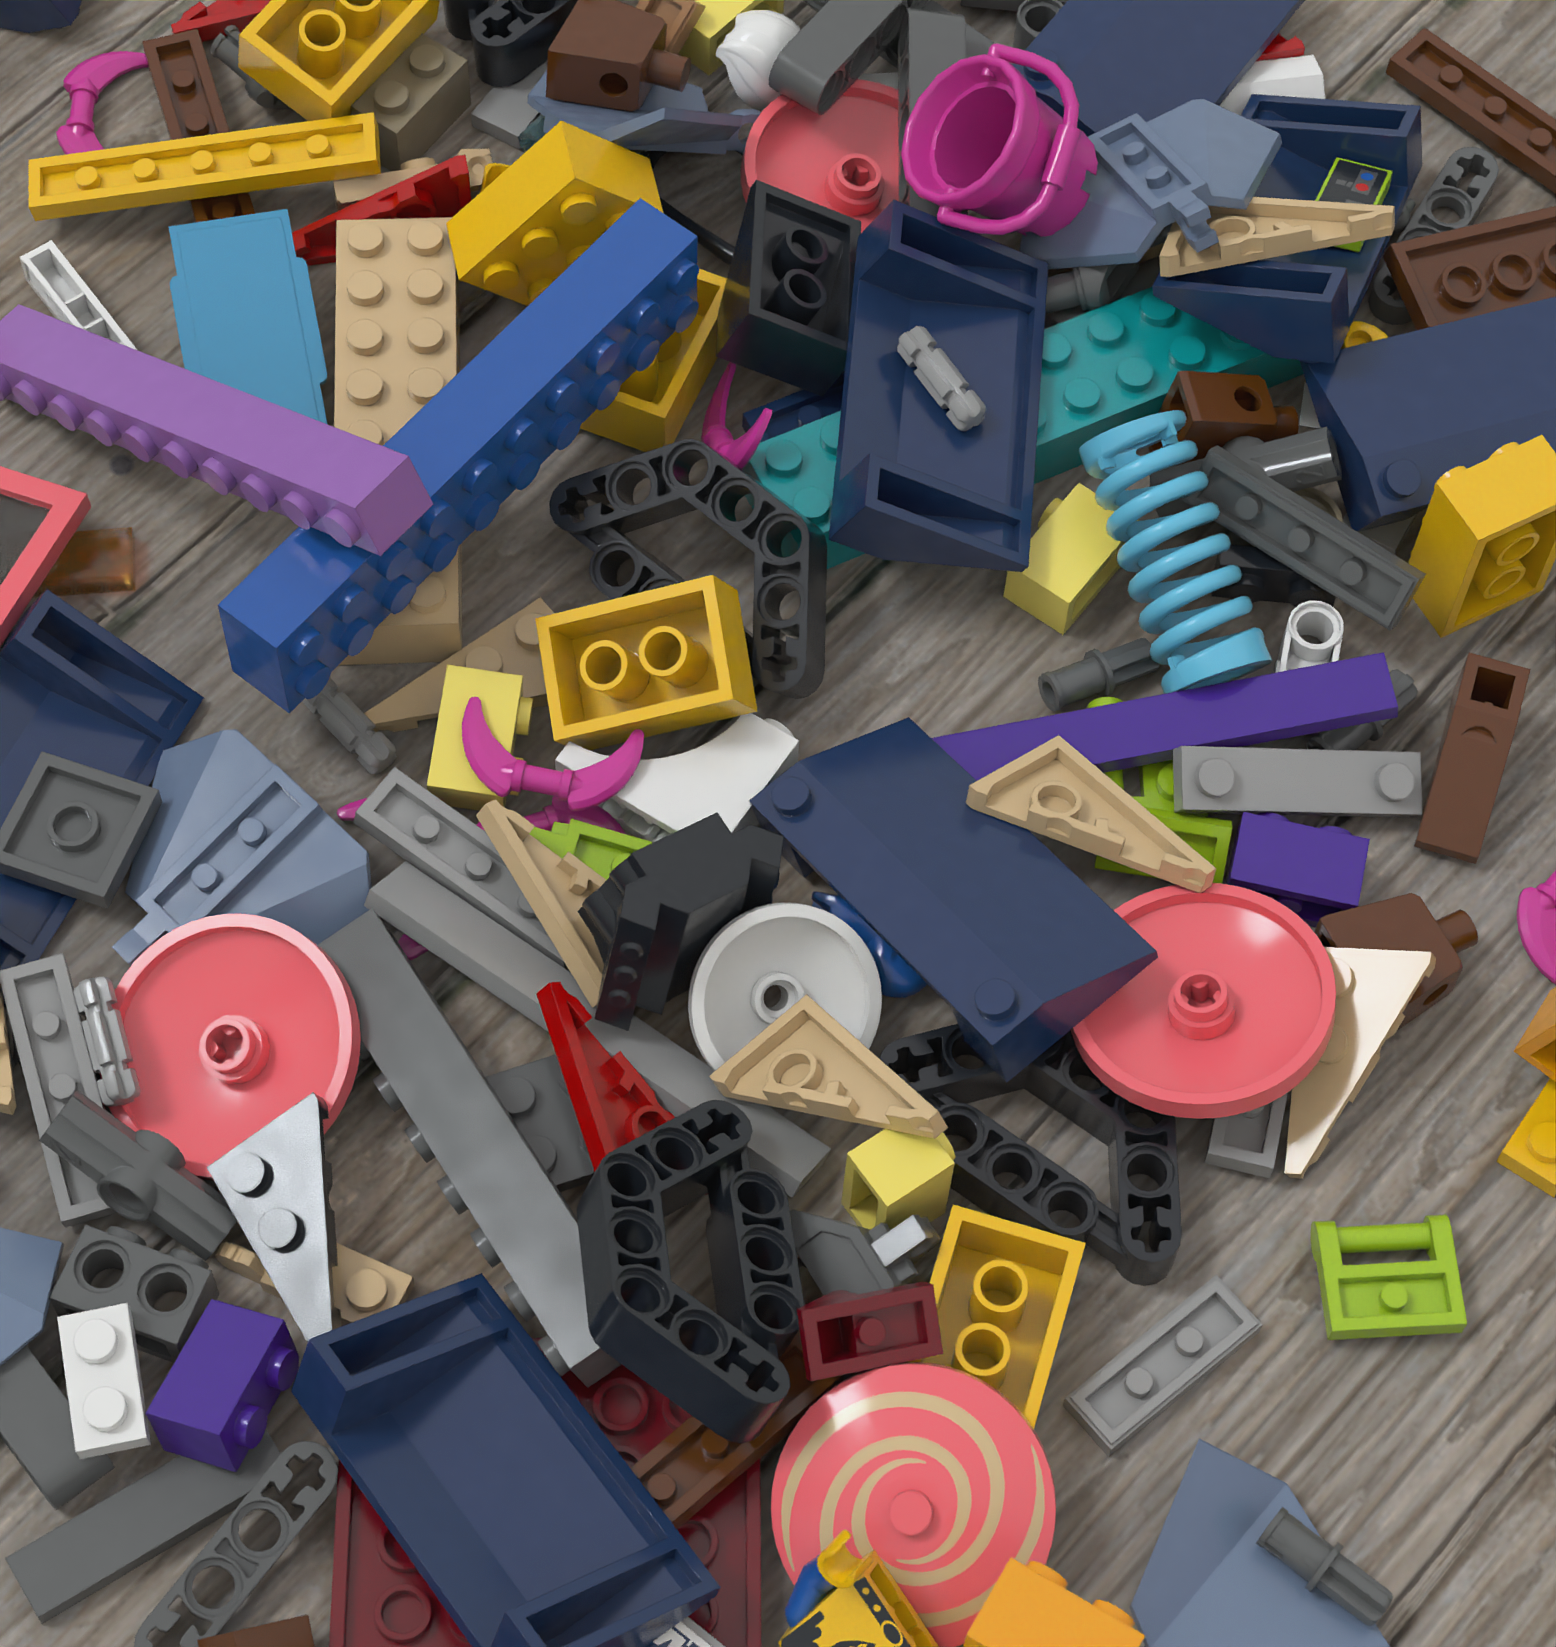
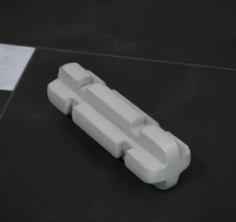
M916 326L910 331L904 332L899 338L898 353L908 366H917V369L914 371L915 375L942 409H950L946 415L954 426L960 431H968L973 426L979 425L985 419L986 405L975 391L966 390L969 383L941 348H933L937 342L928 330L922 326Z
M329 678L327 684L317 696L312 699L305 698L302 702L313 714L321 715L319 720L350 753H357L359 755L357 760L369 773L380 774L395 762L397 758L395 745L382 732H375L373 730L376 725L345 693H338L336 691L338 686Z
M108 977L85 979L74 988L73 994L78 1013L86 1015L87 1020L81 1022L93 1071L98 1074L101 1073L102 1079L96 1081L101 1101L108 1107L131 1103L140 1095L141 1090L135 1069L128 1068L127 1063L133 1061L120 1011L112 1008V1004L117 1003L113 983Z

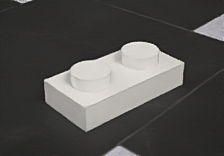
M128 1303L57 1317L76 1454L80 1459L151 1445L133 1317Z

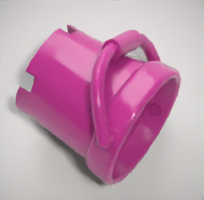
M998 43L991 45L987 54L960 59L934 78L918 98L906 123L901 150L905 179L921 199L939 206L937 213L939 223L978 234L1005 235L1016 231L1027 236L1025 232H1033L1040 237L1051 236L1069 225L1084 208L1090 196L1089 193L1081 189L1085 180L1086 170L1096 176L1098 162L1094 144L1083 131L1077 128L1079 103L1072 81L1056 63L1033 52ZM1011 63L1030 67L1046 75L1059 89L1064 105L1063 118L1036 96L1035 89ZM971 210L990 219H981L962 214L961 212Z

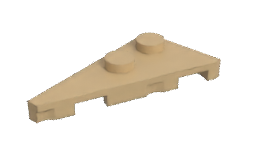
M1253 197L1246 210L1208 206L1211 218L1207 219L1206 222L1211 229L1216 231L1219 242L1197 253L1187 242L1180 226L1173 222L1159 255L1160 276H1178L1390 236L1395 227V206Z
M541 597L366 711L364 714L376 725L373 730L375 732L379 730L396 732L418 728L417 721L437 718L447 664L522 675L523 697L534 698L533 708L548 705L535 618L555 613Z
M1059 735L969 785L966 804L976 811L1198 893L1212 886L1216 868Z
M497 800L486 803L477 813L476 817L591 1007L597 1006L604 963L592 933L577 911L582 907L583 901L599 889L606 879L569 851L563 858L556 855L529 834L534 825L516 811L506 809Z
M1324 947L1331 961L1335 976V1023L1327 1048L1319 1062L1308 1076L1292 1089L1284 1171L1289 1178L1303 1179L1307 1168L1318 1161L1330 1141L1327 1136L1348 1101L1354 1102L1380 1059L1382 1045L1396 1033L1405 1018L1403 1011L1424 976L1429 978L1435 969L1436 957L1432 952Z
M807 994L709 1076L718 1091L728 1098L934 1139L948 1128L937 1109Z

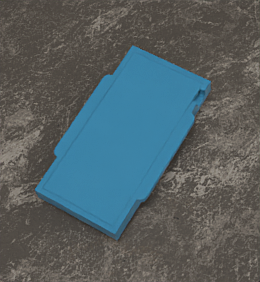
M288 209L169 226L177 275L170 280V290L184 369L327 424L320 385L327 381V369L308 267L303 258L296 257Z

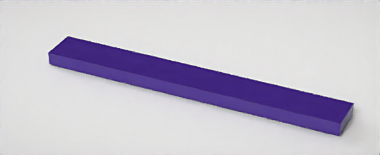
M1382 652L939 736L932 739L976 781L1058 735L1105 773L1173 760V749L1180 746L1243 747L1397 718L1398 704L1385 654Z

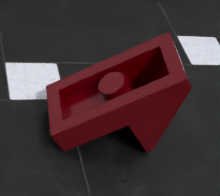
M918 1282L863 1294L837 1290L797 1309L806 1378L810 1381L943 1354L934 1285L927 1282Z

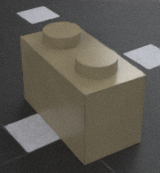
M422 33L351 106L352 115L371 112L375 114L379 127L381 166L390 171L401 170L400 165L402 163L421 158L471 105L468 60Z

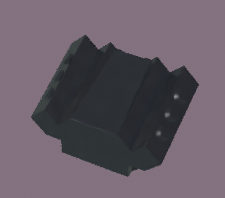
M718 812L631 853L626 860L616 866L610 872L609 878L599 889L583 901L582 907L577 911L592 933L604 963L594 1019L629 1031L635 1006L662 1015L666 1002L688 991L699 957L714 935L727 923L744 912L756 907L772 904V893L777 888L779 882L784 836L754 825H749L731 833Z

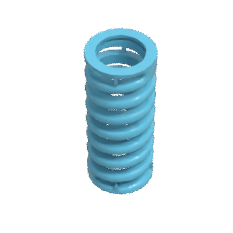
M1182 410L1160 412L1127 422L1095 436L1079 448V454L1085 471L1093 478L1103 479L1096 489L1095 499L1097 504L1105 510L1114 511L1107 519V534L1114 540L1126 542L1118 550V565L1125 571L1137 573L1129 581V596L1136 602L1148 604L1140 613L1138 621L1140 628L1150 634H1161L1151 644L1149 653L1151 659L1156 663L1170 666V670L1163 676L1161 682L1164 694L1233 681L1255 672L1273 661L1266 647L1263 632L1256 627L1223 637L1185 644L1210 629L1250 613L1253 604L1248 596H1240L1226 602L1195 610L1173 613L1204 595L1239 582L1242 573L1237 565H1228L1189 578L1161 582L1194 563L1227 551L1231 545L1229 536L1219 533L1191 544L1148 552L1182 532L1216 520L1220 514L1218 505L1207 502L1177 514L1137 521L1147 513L1168 502L1205 489L1209 483L1207 474L1202 471H1195L1160 485L1125 490L1152 473L1184 463L1197 455L1196 443L1191 440L1178 442L1177 432L1183 428L1187 419L1185 412ZM1160 441L1162 442L1163 448L1144 456L1136 454L1140 449Z

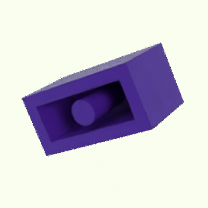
M1243 812L1233 844L1226 884L1239 886L1266 895L1285 905L1309 926L1316 928L1319 918L1358 907L1370 839L1354 836L1348 830L1340 827L1325 826L1317 828L1290 822L1286 817L1276 813L1253 814Z
M211 1299L146 1411L150 1424L164 1451L233 1472L238 1471L249 1449L255 1448L263 1438L267 1426V1416L281 1391H286L292 1385L298 1372L300 1356L284 1319Z

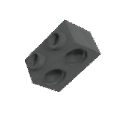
M85 1224L49 1298L58 1317L128 1303L132 1311L137 1350L175 1363L211 1299L217 1300L219 1291L212 1270L208 1269L209 1265L200 1257L181 1249H172L168 1255L146 1247V1242L143 1238L121 1227L110 1226L107 1232ZM115 1268L123 1271L119 1281L110 1287L96 1288L91 1286L94 1277L103 1270ZM178 1291L186 1294L184 1302L172 1311L163 1312L153 1308L156 1300L167 1292Z

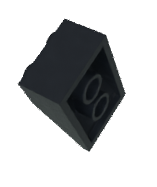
M756 180L750 188L718 311L716 357L823 397L845 370L858 236L861 234V221Z

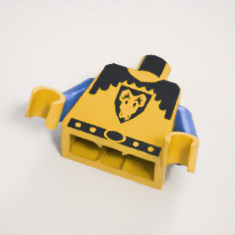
M846 1529L842 1530L817 1557L803 1566L785 1607V1616L789 1627L778 1642L779 1647H939L877 1552L873 1550L862 1559H858L847 1550L845 1543L852 1534Z

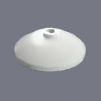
M767 904L744 912L731 920L714 935L705 947L695 966L690 982L688 995L689 1022L696 1045L705 1061L715 1072L806 994L869 1049L880 1021L882 991L878 969L868 947L861 937L843 920L827 911L806 904ZM778 985L781 990L780 1001L775 1006L767 1008L764 1003V993L770 986Z

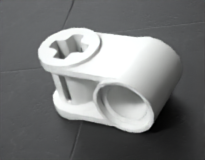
M1307 601L1299 604L1292 610L1280 644L1278 659L1276 660L1273 673L1339 660L1344 625L1341 615L1333 606L1322 601ZM1311 635L1317 637L1322 643L1311 644L1304 641L1300 636Z

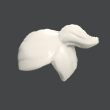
M750 10L737 14L734 29L725 36L724 42L716 50V57L721 59L726 65L729 80L736 94L746 105L757 110H764L773 100L782 95L770 88L768 81L770 71L782 49L801 30L793 20L783 14L771 10Z

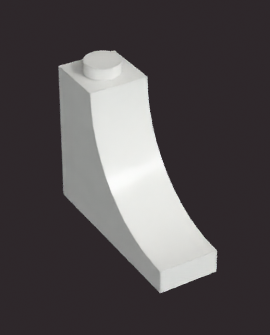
M752 713L741 715L726 731L698 748L664 758L640 759L634 775L625 787L612 798L598 806L607 811L624 830L638 838L651 842H656L718 812L731 833L749 825L757 826L759 822L749 800L798 762L799 740L794 738L787 727L774 719L766 718L763 720ZM569 741L555 759V768L558 771H563L564 769L575 771L591 766L609 756L587 750Z

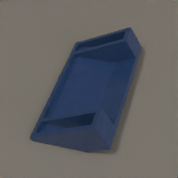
M1068 0L1025 51L1033 52L1056 63L1072 81L1079 103L1077 128L1088 137L1135 113H1138L1148 122L1195 99H1205L1220 106L1305 0ZM1013 63V66L1022 73L1035 89L1036 96L1063 118L1064 105L1059 89L1046 75L1030 67Z
M1252 94L1241 116L1280 133L1282 140L1280 149L1253 197L1315 201L1336 157L1393 171L1390 188L1382 205L1395 206L1396 226L1422 167L1421 106ZM1391 235L1365 240L1360 252L1331 246L1172 277H1162L1159 272L1152 285L1153 296L1274 358L1294 359L1308 364L1319 362L1335 363Z
M893 200L858 236L828 540L883 560L1023 572L1029 567L1049 263L974 232L941 224L938 222L937 217L896 200ZM916 326H922L928 330L937 342L933 348H941L969 383L966 390L975 391L986 405L985 419L979 425L973 426L968 431H960L954 426L946 415L950 409H942L915 375L914 371L917 369V366H908L898 353L899 338L904 332L910 331Z
M1556 297L1340 349L1335 363L1319 362L1308 364L1300 362L1320 428L1327 427L1328 430H1331L1336 442L1342 469V480H1338L1337 483L1351 528L1357 532L1411 518L1429 506L1434 485L1443 474L1458 466H1465L1468 469L1487 460L1497 449L1505 444L1517 442L1520 445L1543 435L1556 453Z
M48 589L27 608L0 648V829L42 751L149 786L156 774L163 750L172 748L204 699L203 696ZM0 873V970L39 960L77 899Z
M909 717L798 761L749 800L760 827L784 836L781 855L804 878L815 870L952 1008L964 1040L1006 1083L1158 958L1157 951L1028 829L969 807L966 804L969 785L976 782V780Z
M482 1273L309 1339L291 1390L292 1394L472 1647H646L717 1596L721 1588Z

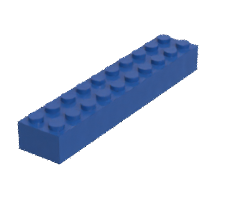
M640 198L383 445L409 456L433 502V505L401 537L379 556L355 545L345 547L331 535L315 528L303 529L298 527L218 604L232 671L289 714L305 698L312 699L317 696L327 684L331 672L348 655L355 656L359 654L371 640L374 629L390 613L397 614L401 612L412 600L416 588L433 571L440 572L445 569L455 557L458 546L474 530L481 531L492 522L499 510L500 504L516 489H525L536 477L540 465L556 449L563 450L568 447L577 436L581 424L596 409L601 411L607 408L617 396L620 386L636 370H645L655 359L660 346L675 331L681 333L689 327L699 308L697 302V276L699 273V266L697 265L698 236Z

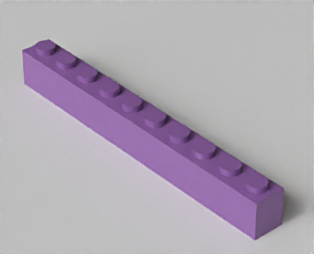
M20 304L0 320V401L6 398L18 403L35 416H38L40 413L56 419L68 430L74 431L76 428L93 435L106 446L115 444L125 448L144 462L153 460L169 467L182 478L186 479L191 476L208 483L215 491L222 495L232 493L248 500L260 511L268 512L272 510L289 517L296 525L303 529L315 528L331 535L345 547L355 545L379 556L433 505L409 456Z

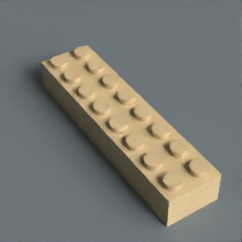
M452 217L336 220L335 428L383 446L460 372L459 279L446 225ZM462 543L458 546L455 557L445 569L440 572L433 571L416 588L410 603L397 614L390 613L374 629L372 638L367 646L355 656L348 655L339 665L442 662L463 648Z

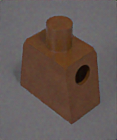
M578 0L548 49L546 97L554 100L618 110L636 111L641 108L653 85L682 92L689 78L691 59L665 51L667 24L663 18L618 0Z
M1178 371L1158 413L1172 410H1182L1185 412L1186 423L1177 432L1176 436L1178 442L1191 440L1196 443L1198 452L1193 459L1184 463L1204 459L1209 449L1216 445L1222 448L1227 441L1236 437L1251 436L1259 438L1263 442H1269L1296 435L1299 431V418L1295 407L1292 405L1273 406L1266 382L1259 375ZM1161 441L1148 446L1149 453L1163 448Z
M1413 893L1328 914L1319 918L1314 932L1318 934V938L1324 947L1424 951L1433 953L1436 957L1435 969L1429 978L1424 976L1403 1011L1405 1018L1397 1031L1441 1001L1453 990L1463 969L1461 959L1457 953L1476 945L1478 942L1476 927L1465 911L1460 909L1435 920L1421 897Z

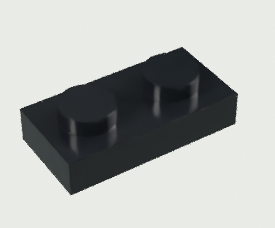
M1230 545L1227 551L1217 555L1214 570L1233 564L1240 568L1242 577L1237 583L1213 591L1211 593L1212 597L1230 598L1232 600L1240 596H1248L1252 603L1257 601L1290 603L1295 607L1307 601H1322L1331 606L1334 605L1336 599L1334 595L1257 547Z

